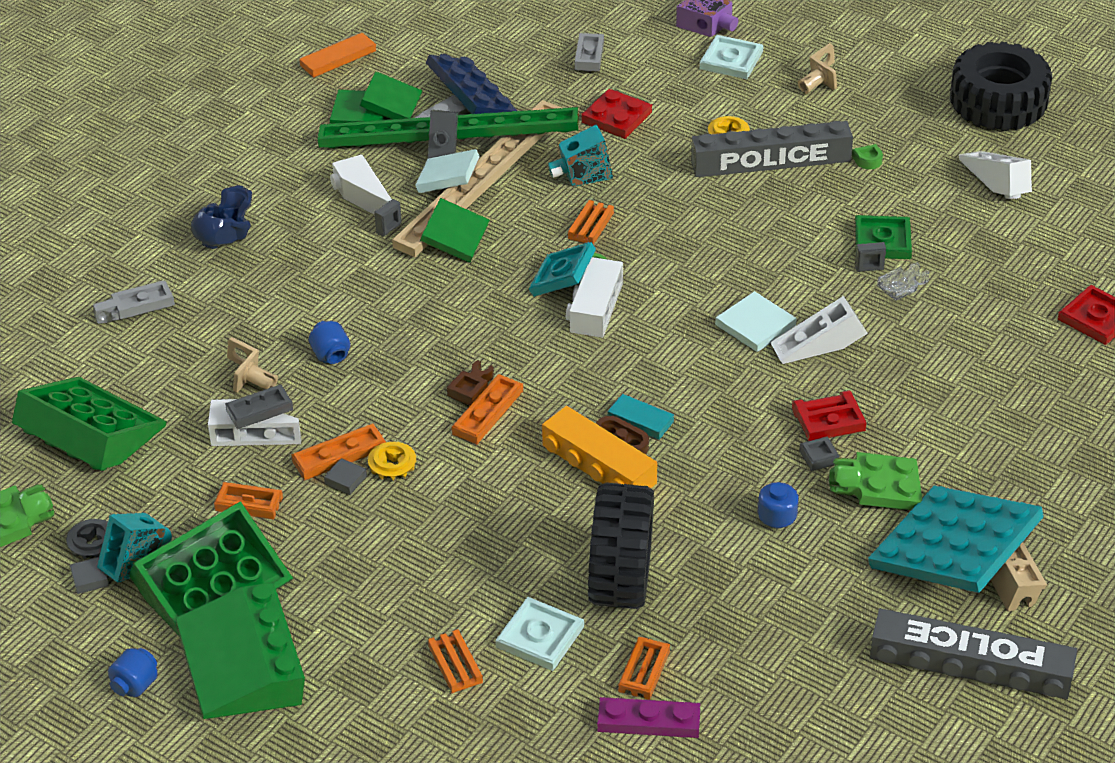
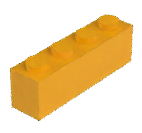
M567 405L542 424L543 446L549 452L555 453L566 460L571 466L577 467L590 475L593 480L602 484L648 486L649 488L657 484V461Z

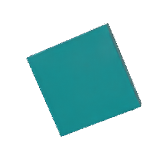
M592 242L547 254L529 288L533 297L578 284L596 251Z

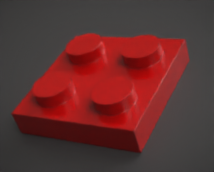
M608 89L581 114V119L584 124L589 126L597 125L602 131L626 139L652 113V104L616 90Z

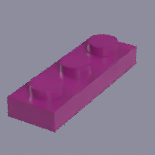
M600 697L597 732L699 738L701 703Z

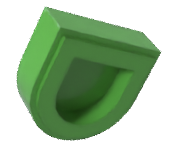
M877 144L852 149V158L859 167L872 170L882 165L883 153Z

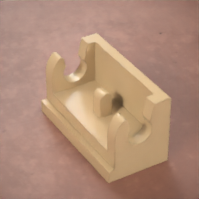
M1023 542L991 579L1007 611L1016 610L1020 605V601L1025 597H1028L1026 599L1028 607H1032L1037 602L1042 589H1046L1047 586L1046 581Z

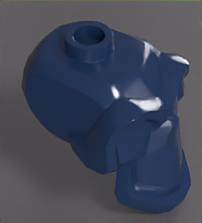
M239 185L223 189L219 205L210 203L206 207L201 208L193 217L191 232L194 238L202 242L203 246L212 249L218 248L219 245L232 244L236 240L246 239L251 224L244 215L251 205L252 191Z

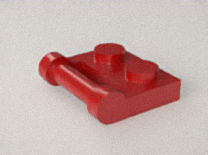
M850 390L841 391L840 395L809 401H803L802 399L792 401L793 414L795 418H798L808 441L827 436L831 438L866 431L867 422Z

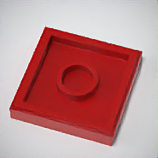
M1090 285L1058 313L1057 320L1107 345L1115 337V297Z

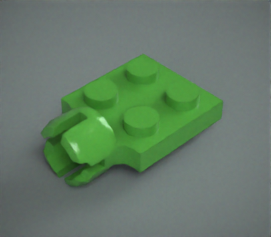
M857 452L855 459L839 457L833 460L835 466L830 469L829 486L830 491L835 494L855 495L858 497L860 505L912 510L917 503L922 501L917 459Z
M42 484L34 485L22 491H19L16 485L0 491V547L32 535L31 527L33 525L47 521L55 516L50 496L43 491L45 487Z

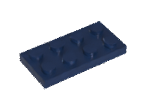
M429 54L426 64L471 114L517 111L511 104L510 99L503 96L498 90L499 88L488 80L486 74L474 65L475 62L472 59L464 56L453 58L446 54H440V56Z

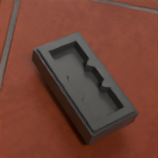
M431 110L428 159L456 153L458 112Z
M281 384L225 403L226 411L237 429L293 410V402Z

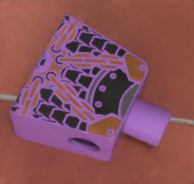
M684 0L677 5L676 26L711 37L723 28L731 32L734 31L738 25V18L732 16L733 3L731 0Z

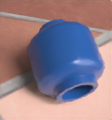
M321 321L317 323L308 338L314 354L323 363L336 364L346 358L351 346L342 325L336 321Z
M774 482L764 486L758 496L757 513L759 519L764 524L777 529L791 525L796 520L798 514L799 497L797 491L792 486L781 482Z
M143 648L126 649L108 668L111 689L119 696L139 697L157 679L156 659Z

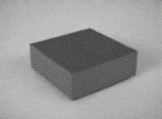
M395 199L390 200L374 212L376 233L383 237L402 224L400 202Z
M885 243L857 244L855 257L856 271L884 270Z
M828 436L800 444L799 452L811 471L835 465L833 460L840 457Z
M341 458L324 476L325 485L351 495L367 477V470Z
M99 557L70 564L77 594L109 586L106 574L97 568Z

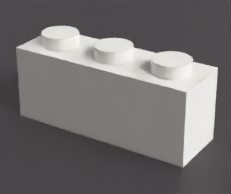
M591 258L580 280V285H576L574 288L573 303H569L566 309V320L570 321V333L604 337L623 285V262Z

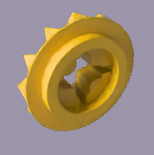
M724 116L710 122L708 134L727 133L730 129L736 132L750 131L747 122L740 118Z
M401 442L382 443L372 449L368 456V466L371 469V473L378 474L381 480L387 476L391 477L393 481L396 476L406 478L407 472L414 471L415 463L417 462L415 451L409 445ZM387 459L391 460L392 462H397L398 464L394 465L391 462L387 463Z

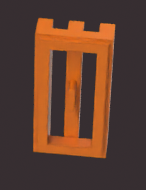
M588 200L569 229L568 239L582 243L592 242L594 245L613 216L614 206L608 205L607 208H604V203L600 202L595 206L594 201ZM599 214L602 215L597 224L595 225V227L593 228L590 235L586 237L588 231L591 230L594 226V222L598 218Z
M223 482L214 502L215 511L223 512L241 501L250 516L275 519L276 511L280 507L279 502H282L283 499L282 490Z
M458 629L452 631V636L448 637L445 633L440 635V640L436 641L434 637L428 639V647L452 693L483 683V676ZM452 645H456L472 678H469ZM445 648L461 682L457 683L440 649Z
M639 636L618 684V692L625 694L626 690H629L632 696L638 697L640 693L644 694V699L650 700L670 653V644ZM644 646L649 647L635 682L630 681ZM658 649L660 650V652L658 654L652 672L649 676L647 684L643 685V682L650 668L654 655Z

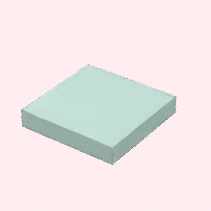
M716 35L700 61V69L748 79L763 53V45Z
M477 149L429 158L416 183L418 193L468 184L479 159Z
M754 291L717 316L715 325L758 352L770 344L771 341L796 326V317Z
M527 597L495 640L496 648L554 671L584 628V619Z

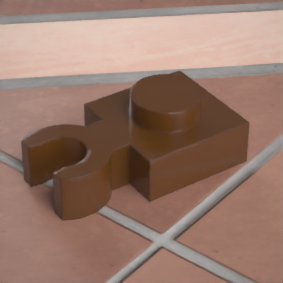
M475 361L472 364V371L470 373L462 370L447 387V396L471 405L488 386V382L494 378V366L491 365L487 370L482 371L481 361Z

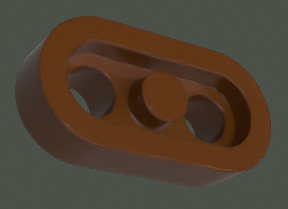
M605 416L597 420V425L642 453L647 454L649 451V436L645 431L615 416Z

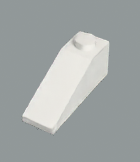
M984 151L959 155V160L992 192L1004 194L1006 199H1017L1021 197L1022 193L1032 192L1030 159Z
M363 155L332 163L333 174L330 175L331 184L334 190H339L345 200L374 215L376 210L392 200Z
M843 296L770 343L782 364L844 349L868 333Z
M236 399L211 400L208 420L211 446L301 444L299 419L296 417L281 414L237 429L228 415L225 403Z

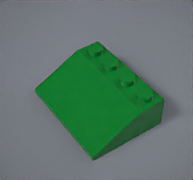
M79 376L18 390L12 424L22 428L24 433L35 435L45 440L47 445L58 447L67 452L68 456L81 459L88 463L92 469L99 471L122 464L160 432L167 422Z
M241 501L134 562L129 573V577L146 602L178 636L176 618L241 587L274 583L277 590L293 580L292 575Z
M274 583L238 588L176 618V626L203 719L302 705L305 676Z

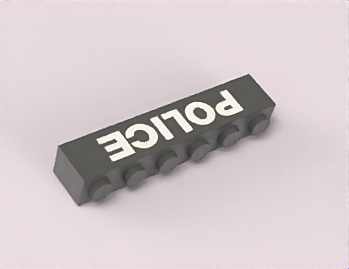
M847 121L811 123L800 126H782L780 128L740 132L731 131L720 134H703L692 136L691 163L695 177L851 162L853 135Z
M879 608L872 635L870 659L976 680L982 683L1010 687L1016 690L1044 694L1050 697L1068 699L1078 648Z

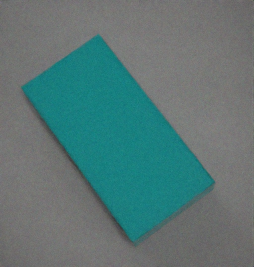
M622 394L608 410V416L618 417L659 440L674 422V414L625 394Z

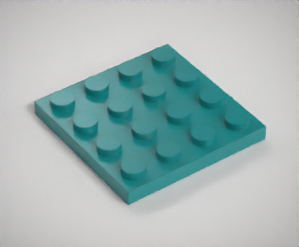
M933 486L922 498L921 503H917L868 557L870 568L980 593L1043 519V510L1041 506L990 497L942 486Z

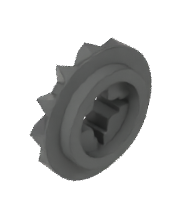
M88 519L73 526L66 538L68 549L71 550L73 556L81 555L84 560L90 556L99 557L108 521ZM97 534L98 540H94L92 544H88L87 541H91L93 538H95V535Z

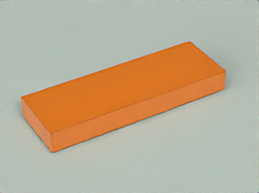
M360 33L300 58V66L312 77H316L375 52L376 43L364 33Z
M498 374L451 427L452 435L477 445L521 395L523 383Z
M372 423L291 454L293 464L305 481L330 471L341 458L349 462L369 456L372 449L382 443H386V441Z

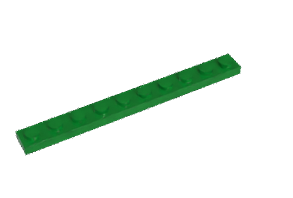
M578 107L458 115L457 139L577 131L579 126ZM430 117L320 124L317 138L319 148H337L339 146L354 145L359 147L368 144L387 145L398 142L414 143L416 141H428Z

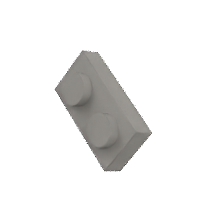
M579 33L575 70L586 72L600 71L604 34Z

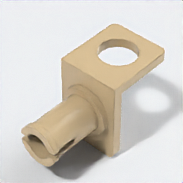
M827 44L810 56L811 72L798 80V86L805 94L810 93L811 90L821 83L832 90L837 89L836 71L830 67L835 62L833 44ZM828 53L826 61L822 62L820 60L821 57Z
M231 337L228 340L227 358L240 365L234 373L233 391L238 393L248 382L265 390L276 386L278 376L258 367L259 350ZM235 348L243 350L247 355V359L238 356Z

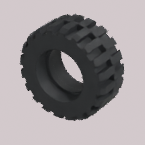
M1000 41V43L986 42L985 45H974L971 49L965 50L956 59L953 66L950 89L951 104L958 115L961 114V117L967 122L972 121L975 126H984L988 130L1001 129V131H1009L1012 128L1015 130L1022 129L1024 125L1030 126L1036 120L1038 121L1047 110L1052 83L1051 68L1039 53L1035 54L1033 49L1023 48L1020 44L1014 43L1012 45Z
M604 483L598 486L593 513L588 570V600L596 606L639 609L645 605L654 510V491L648 486Z

